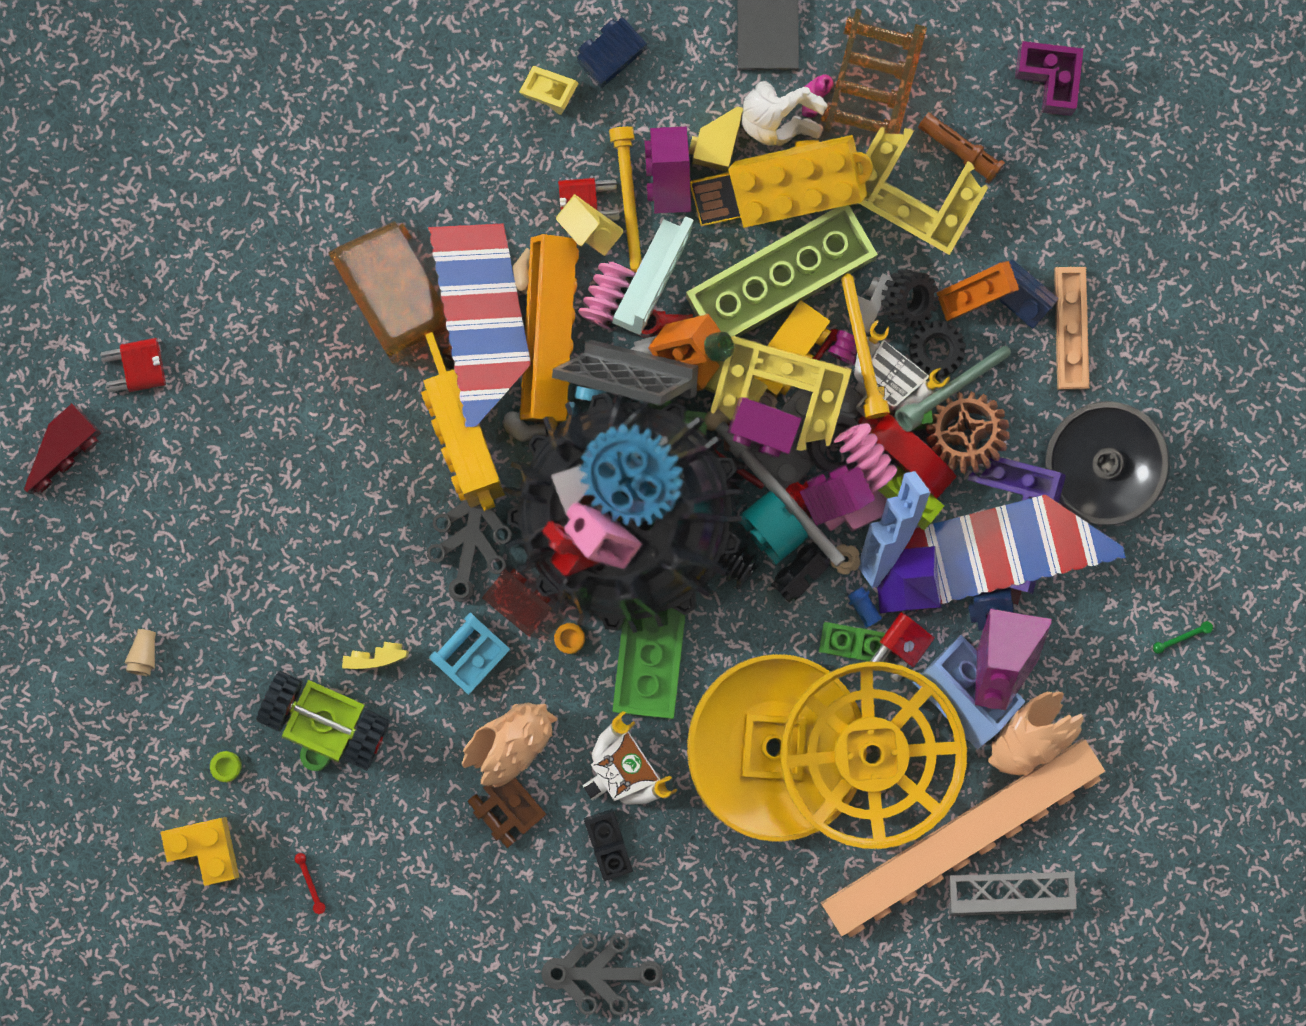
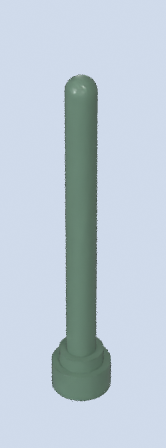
M1002 346L920 403L904 405L895 412L898 424L905 431H912L921 424L924 414L1011 355V349L1008 346Z

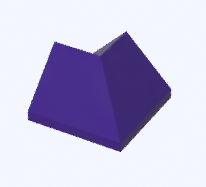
M935 546L904 549L896 563L877 587L880 614L941 608Z

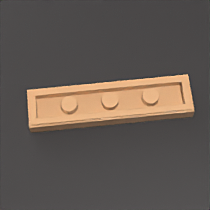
M1055 267V296L1059 298L1055 303L1057 390L1089 389L1086 267Z

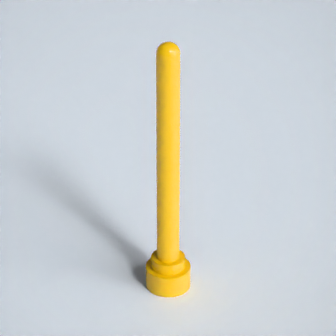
M625 126L609 129L610 142L614 143V148H617L630 269L636 273L642 258L629 149L635 138L633 127Z
M846 273L842 276L841 281L867 394L865 405L863 406L866 419L880 418L890 414L888 402L883 399V395H879L854 278L851 274Z

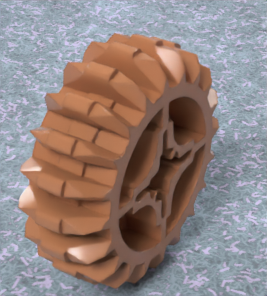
M972 391L969 393L968 398L964 399L963 394L958 392V400L953 402L952 398L949 397L946 399V407L940 404L936 406L939 414H932L933 424L926 426L927 433L930 434L927 437V443L933 446L931 449L945 463L949 462L948 467L952 471L960 465L961 473L965 474L968 466H972L973 471L978 473L979 464L983 463L984 467L989 469L991 466L989 459L992 458L995 461H999L1000 455L997 451H1006L1007 446L1003 441L1010 439V434L1006 431L1009 428V422L1003 419L1005 412L1003 409H997L998 405L995 400L987 403L988 399L984 394L976 400L975 393ZM969 413H976L982 415L989 421L984 422L983 419H972L969 416ZM959 416L958 422L955 425L948 427V430L945 431L949 422L955 417ZM965 422L968 423V427L972 432V435H970L971 443L968 442V438L964 433V430H966ZM992 434L989 441L977 450L978 443ZM947 444L962 445L967 449V452L956 451Z

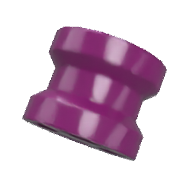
M838 330L836 334L837 341L835 345L830 346L828 353L854 366L857 354L854 335Z

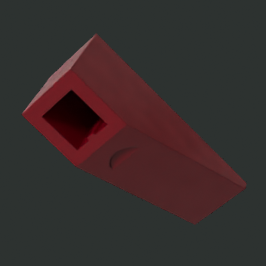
M71 403L48 424L24 487L27 493L33 495L35 492L38 494L44 492L53 483L50 479L59 471L64 473L69 470L76 462L73 458L81 451L87 453L99 442L97 437L101 432L78 406Z

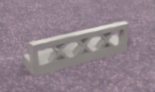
M1074 872L949 876V916L1074 912L1077 909ZM1067 879L1068 897H1055L1047 887L1054 880ZM1031 880L1041 890L1033 898H1024L1016 890L1022 881ZM1038 880L1049 881L1043 886ZM1000 881L1009 889V892L1002 899H993L984 891L991 882ZM1007 881L1018 882L1012 887ZM969 882L978 892L971 900H957V883ZM976 882L987 883L981 888ZM1044 892L1049 898L1038 897ZM1013 893L1018 899L1007 898ZM980 894H982L987 900L976 899Z

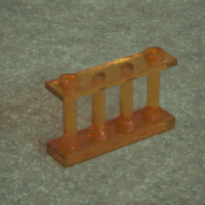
M856 9L854 17L848 16L843 34L849 35L844 57L831 105L827 104L828 107L821 116L820 121L826 123L824 131L829 133L832 123L837 122L878 133L880 127H885V133L900 134L927 27L915 24L913 32L907 31L906 34L859 22L862 10ZM858 34L903 46L902 49L908 51L905 62L899 60V63L853 52L852 47L855 35ZM848 63L895 75V79L900 80L898 90L887 92L844 81ZM840 93L888 104L887 108L892 109L890 120L884 119L882 122L836 110Z

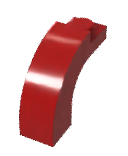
M890 414L875 419H866L862 416L858 421L859 424H869L871 427L869 434H875L878 438L875 444H882L884 447L883 452L888 454L906 473L915 471L930 491V494L936 499L957 477L930 447L913 432L902 429L897 420Z

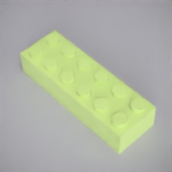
M849 205L834 208L687 291L686 298L697 317L709 314L725 336V339L717 348L719 349L730 342L731 336L740 337L797 305L800 300L804 301L841 280L844 274H851L873 262L878 254Z

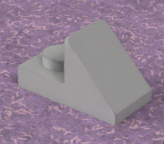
M882 273L879 281L873 278L866 293L867 296L871 297L870 301L858 296L866 337L869 335L872 323L875 321L881 308V300L885 299V296L881 295L882 290L888 289L885 283L887 280L893 281L890 276Z

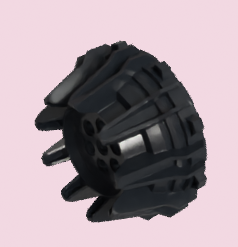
M607 393L592 396L590 408L584 413L575 402H567L565 406L569 413L568 419L559 425L553 417H545L543 420L549 437L534 435L527 444L533 456L531 463L526 464L518 461L511 463L512 467L519 469L521 472L522 482L520 489L504 487L503 492L520 497V504L508 511V524L521 529L522 537L506 544L508 549L520 545L524 546L527 554L526 562L523 566L517 568V572L521 573L536 568L540 574L536 589L543 597L558 594L554 612L557 614L564 613L569 604L577 608L580 613L577 622L579 626L587 625L593 614L600 615L605 629L620 630L627 619L632 632L636 633L643 630L642 619L654 616L658 627L668 625V609L673 608L683 615H687L697 608V592L706 597L714 594V591L707 584L716 573L725 576L730 572L721 562L724 555L739 552L742 539L732 531L733 521H744L746 517L736 516L734 494H744V489L732 490L730 480L738 471L734 458H720L715 450L723 439L721 437H714L710 441L699 430L705 420L702 417H697L690 423L686 422V407L675 401L661 410L656 408V404L643 401V403H630V397L618 395L616 403H614ZM622 424H625L628 432H630L635 425H638L639 434L643 435L647 429H650L651 439L654 440L658 436L666 437L668 443L661 445V447L671 445L672 447L667 454L668 456H678L673 466L682 468V472L676 477L683 480V484L677 489L681 494L674 501L675 505L670 511L667 510L662 519L657 517L653 528L650 530L644 529L642 525L637 526L634 518H632L628 525L624 524L623 518L617 521L642 543L625 569L599 562L573 575L564 576L551 562V558L556 551L549 545L551 540L542 532L549 521L566 527L570 521L565 513L551 475L583 465L585 461L582 459V456L588 450V445L593 440L595 441V438L601 432L605 434L610 427L617 431ZM641 456L636 457L637 459L643 461ZM647 481L649 486L657 489L654 483ZM620 490V493L624 497L629 498L627 493ZM601 503L594 506V509L602 511L603 505Z

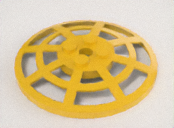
M861 662L846 665L831 671L817 680L802 694L793 707L786 722L781 742L783 779L790 798L799 812L813 827L829 838L845 845L863 849H884L900 846L919 838L931 830L945 817L956 801L963 785L967 767V745L964 729L958 713L948 697L933 682L920 673L907 667L887 662ZM873 671H885L901 675L914 681L921 688L909 701L893 692L873 689ZM860 672L859 691H854L840 697L828 707L814 696L821 688L835 679ZM930 696L939 703L946 714L953 731L954 742L935 743L930 724L919 710ZM874 699L890 701L899 705L902 709L891 721L875 717ZM861 700L862 718L854 720L847 725L834 714L846 704ZM806 705L819 718L810 733L807 753L790 755V741L793 728L799 714ZM911 717L916 720L921 728L925 743L908 744L905 735L900 730ZM827 724L839 734L834 751L817 752L819 736L824 725ZM870 745L877 746L880 751V757L874 763H868L863 755L864 750ZM955 754V767L951 783L944 798L938 803L925 792L934 774L936 755ZM926 756L924 772L919 783L915 784L904 774L908 767L909 758ZM836 764L842 779L832 792L823 782L818 765ZM809 767L813 783L825 799L815 814L811 812L800 797L792 778L791 768ZM897 784L909 794L897 804L882 808L880 791ZM853 786L868 792L869 810L855 808L841 800ZM916 801L931 812L924 821L910 830L894 836H885L883 818L903 812ZM835 808L852 817L871 819L873 838L846 835L831 828L824 822Z

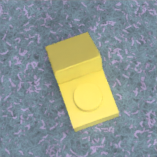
M533 66L519 93L526 98L549 106L556 113L562 115L579 83L576 80Z
M575 194L556 216V220L578 245L582 246L586 242L604 256L623 234V229Z

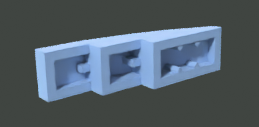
M915 471L904 474L899 494L896 497L887 499L881 521L870 523L860 556L859 570L872 588L878 587L896 563L909 542L926 506L930 491Z

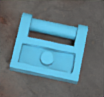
M471 612L464 618L466 622L438 652L434 651L428 657L468 695L473 692L511 650ZM474 630L479 632L481 636L452 667L446 660Z

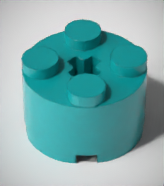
M769 491L739 515L745 516L746 520L737 522L747 533L750 531L752 535L750 539L761 552L764 551L767 557L777 565L808 538V534L797 518L786 510V505L773 492Z

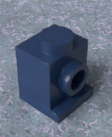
M1011 588L981 592L979 595L974 596V604L969 605L971 623L977 622L979 631L984 629L988 617L986 614L990 609L1014 613Z

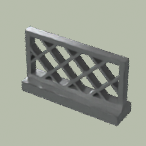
M590 340L585 343V353L553 368L552 378L662 405L676 396L686 398L696 396L698 366Z

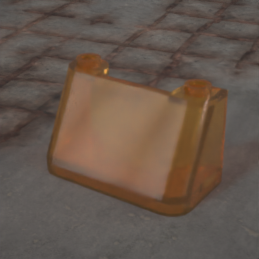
M395 221L328 252L393 364L427 345L426 334L433 332L435 339H438L448 333L446 327L447 318L443 312L444 304L408 244L412 237L404 223L397 225Z

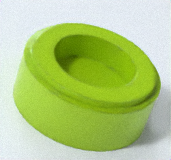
M230 751L217 753L210 762V772L220 782L235 780L242 770L240 758Z

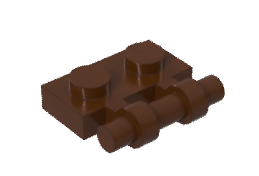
M517 778L500 787L485 785L483 789L490 796L486 802H483L477 794L467 801L474 809L473 814L478 820L481 818L491 829L493 838L496 841L500 840L506 848L516 841L509 832L511 828L516 826L522 834H525L547 815ZM495 805H498L509 818L503 824L491 811Z

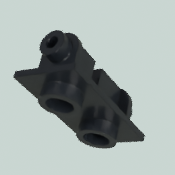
M812 542L810 545L801 548L796 555V559L788 567H784L777 573L775 581L771 586L780 592L781 596L789 603L793 599L796 601L811 586L804 577L808 574L813 580H816L830 566V559L815 542Z

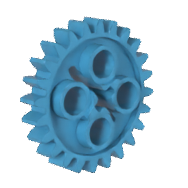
M622 424L617 431L610 427L605 434L601 432L595 438V441L593 440L588 445V450L582 456L585 462L580 467V471L586 473V475L580 481L583 484L590 485L585 491V495L594 494L596 498L593 500L592 505L595 506L600 503L603 505L601 514L604 515L611 511L613 512L612 521L615 522L619 516H622L624 524L628 525L632 518H634L637 526H641L645 519L649 524H652L657 517L662 519L667 510L670 511L675 505L674 501L681 494L677 489L683 484V480L676 478L682 472V468L673 466L678 456H668L667 454L672 446L666 445L661 447L659 444L662 436H658L654 440L651 439L650 429H647L643 435L639 434L638 425H635L630 432H628L625 424ZM633 452L639 454L643 461L637 459ZM606 462L612 464L615 470L610 469ZM647 481L654 483L657 489L649 486ZM620 490L627 493L629 498L624 497L620 493Z

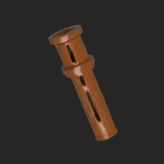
M930 112L926 114L918 126L923 132L964 161V165L968 161L971 162L975 167L974 170L985 177V182L988 184L994 180L1005 164L1003 160L998 161L986 153L981 144L974 145Z

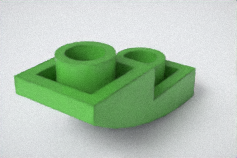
M824 622L819 652L870 662L882 644L879 641L885 633Z

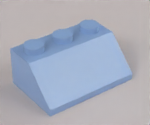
M960 635L921 675L933 682L948 697L958 713L965 738L978 750L1005 726L1025 703V700L1017 693L1006 710L976 706L977 650ZM913 682L919 689L921 688L920 685ZM930 696L928 699L947 718L939 703L932 696Z

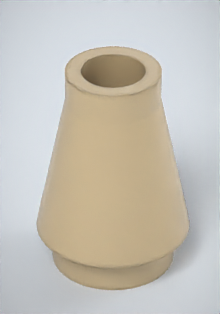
M138 629L137 636L124 662L127 664L126 672L140 676L151 675V670L155 669L156 632Z

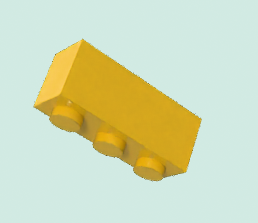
M800 300L768 346L813 358L809 353L815 344L821 346L831 333L827 329L830 320ZM754 375V378L768 386L765 392L770 393L775 398L780 393L785 396L792 387Z

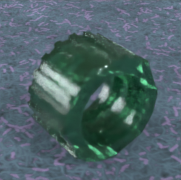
M717 332L706 337L704 350L710 360L721 361L733 355L734 343L728 333Z

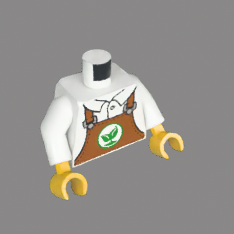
M621 712L614 718L612 724L599 735L591 753L594 761L591 766L597 776L582 785L592 801L608 791L614 801L620 800L625 805L647 804L661 797L666 798L675 794L677 789L669 791L665 785L666 781L672 779V777L667 776L660 780L629 733L635 722L633 721L630 725L624 724L622 716L626 712Z

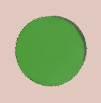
M302 747L301 762L304 767L311 771L323 770L331 762V759Z

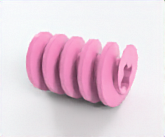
M608 262L600 263L598 269L604 275L596 274L593 277V280L599 286L592 285L588 288V291L594 297H584L583 302L589 308H579L578 313L587 321L612 330L606 325L607 321H613L614 315L611 313V310L618 309L619 304L616 302V299H623L625 295L621 288H629L630 286L626 277H634L636 273L617 263Z
M864 423L845 430L835 438L834 443L845 442L839 451L841 453L848 451L852 453L846 462L849 464L857 461L858 465L856 467L859 466L861 472H864V478L867 479V482L871 483L869 489L873 493L885 486L893 478L897 468L895 465H888L891 458L888 454L881 455L884 447L882 444H875L878 440L877 436L869 434L871 427L869 424Z

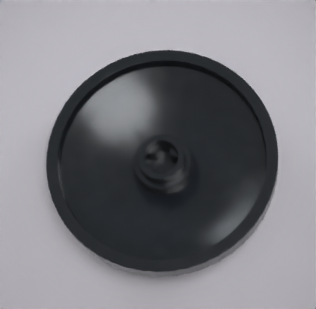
M1104 401L1088 404L1075 410L1059 424L1050 439L1045 466L1048 470L1066 475L1059 503L1084 521L1099 525H1117L1140 517L1158 501L1168 481L1170 454L1162 431L1148 415L1124 403Z

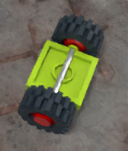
M278 671L261 703L256 721L280 732L287 722L288 716L292 714L283 731L282 738L338 763L349 740H351L344 761L367 771L382 744L390 719L366 710L356 729L355 727L365 708L364 704L310 680L307 681L298 702H296L303 681Z

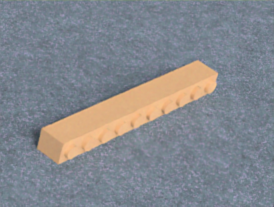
M1081 739L1060 752L1049 763L1039 765L1031 774L1023 775L821 902V905L841 936L848 934L849 937H852L865 929L863 923L874 917L875 921L888 915L891 912L889 907L900 900L901 904H905L918 895L915 890L925 884L930 888L944 879L942 873L950 868L957 871L969 864V856L979 851L980 855H983L997 846L994 841L1005 835L1008 839L1023 829L1020 824L1030 818L1033 822L1041 819L1049 813L1047 808L1056 802L1059 806L1075 797L1073 791L1081 786L1088 789L1101 781L1099 775L1105 772L1087 741Z

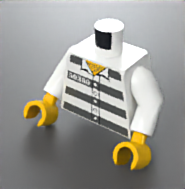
M879 320L872 323L870 329L871 336L867 337L879 395H883V399L888 402L890 414L906 404L920 403L936 392V387L948 384L950 376L943 383L936 380V373L942 368L933 370L930 376L883 340L888 335L889 326L886 328L885 333L877 334L874 328ZM857 353L854 376L858 384L855 389L864 397L858 403L856 409L865 417L863 406L865 405L867 394Z

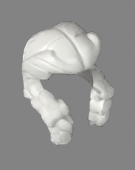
M766 81L758 82L756 88L744 99L742 126L751 137L764 145H777L780 147L788 143L797 134L809 135L816 139L822 134L823 126L811 119H801L799 116H794L791 121L783 124L781 129L776 130L781 120L798 103L821 115L824 114L828 107L827 103L821 96L811 93L807 87L799 88L794 92L788 93L786 96L778 98L773 86Z

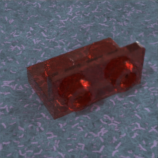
M514 568L510 573L504 569L482 599L530 637L552 611L553 608L548 605L552 599L548 596L543 597L537 589L534 593L524 585L527 579Z

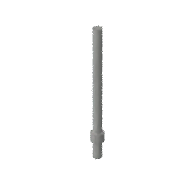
M725 421L719 424L716 431L730 445L729 450L737 459L741 458L767 489L773 492L786 505V510L797 518L807 534L836 567L842 564L846 558L750 451L751 446H744L732 441L734 435L727 433L728 424Z

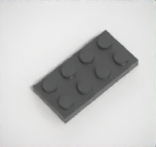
M849 384L839 415L854 419L859 414L856 406L863 397ZM798 388L780 409V411L802 418L789 454H780L779 458H774L758 452L760 446L752 444L753 442L750 445V451L784 489L797 481L799 482L814 465L807 450H796L813 393ZM841 426L835 427L830 446L835 438L846 428ZM825 439L820 440V450L824 454L830 447L826 446Z

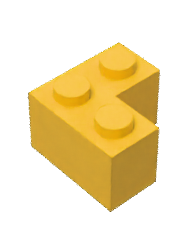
M227 817L160 832L167 862L198 856L204 886L239 878Z

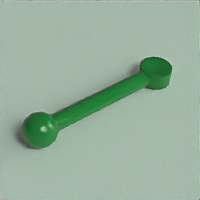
M1205 621L1201 623L1200 627L1164 643L1156 642L1153 645V651L1156 654H1162L1165 648L1200 633H1210L1213 630V625Z

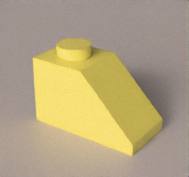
M736 107L702 127L698 137L692 136L689 154L694 155L693 164L728 172L743 108Z

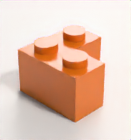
M706 314L665 324L648 349L653 355L698 366L697 391L705 388L720 367L713 354L723 342L725 336L710 315Z

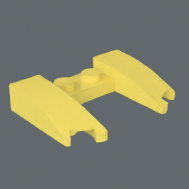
M880 127L866 152V155L870 157L873 164V172L871 177L865 182L867 195L859 204L950 255L987 191L988 186H979L971 174L975 167L968 161L940 211L934 210L886 182L914 130L904 128V134L885 133V127Z
M731 336L710 412L714 414L719 409L732 420L739 398L748 397L754 375L813 392L796 450H807V442L825 439L826 446H830L852 369Z

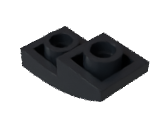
M610 809L584 818L603 880L607 881L633 872L614 810Z

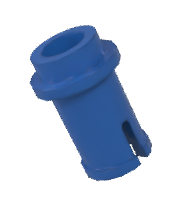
M860 587L847 595L850 600L848 604L853 605L865 628L881 620L882 616L869 598V590L865 591L864 587Z

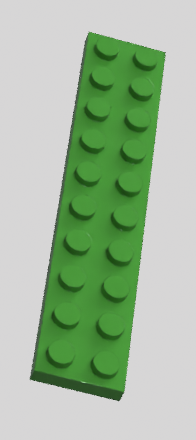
M686 411V418L689 422H692L697 417H702L705 420L707 413ZM705 422L699 428L704 435H706L707 431ZM670 608L667 612L668 625L658 627L654 616L643 618V630L636 633L632 632L626 619L622 625L612 712L621 713L625 711L626 714L674 719L686 615Z

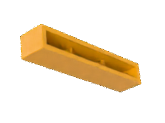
M548 234L531 237L525 335L531 365L522 374L520 420L544 423L543 419L549 416L560 423L564 422L569 414L565 404L569 402L568 386L571 382L552 378V369L569 361L574 347L571 332L575 321L573 299L577 290L575 265L579 259V250L573 238Z

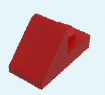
M551 521L547 523L542 532L551 540L549 545L556 551L551 558V562L564 576L573 575L599 563V561L585 556L565 533V527Z

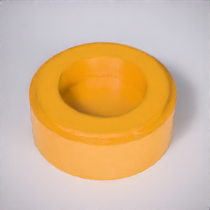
M566 623L556 630L554 642L561 652L574 654L582 649L585 643V634L578 625Z

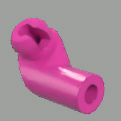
M821 75L813 79L805 87L809 88L811 93L823 98L831 91L834 83L829 75ZM802 105L803 116H817V112Z

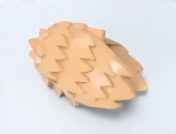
M1042 693L1029 700L1024 707L1014 714L1010 722L1002 728L997 739L992 742V756L988 758V762L999 769L1000 772L1027 776L1038 765L1052 761L1060 752L1068 748L1076 740L1082 730L1081 725L1084 717L1082 714L1074 717L1068 715L1055 724L1052 723L1063 707L1061 701L1064 693Z
M515 704L507 713L476 730L472 739L463 749L465 755L462 766L466 768L474 765L475 769L481 767L480 771L484 772L481 778L482 785L503 786L527 769L537 754L542 752L552 736V723L557 721L558 718L547 711L546 704Z

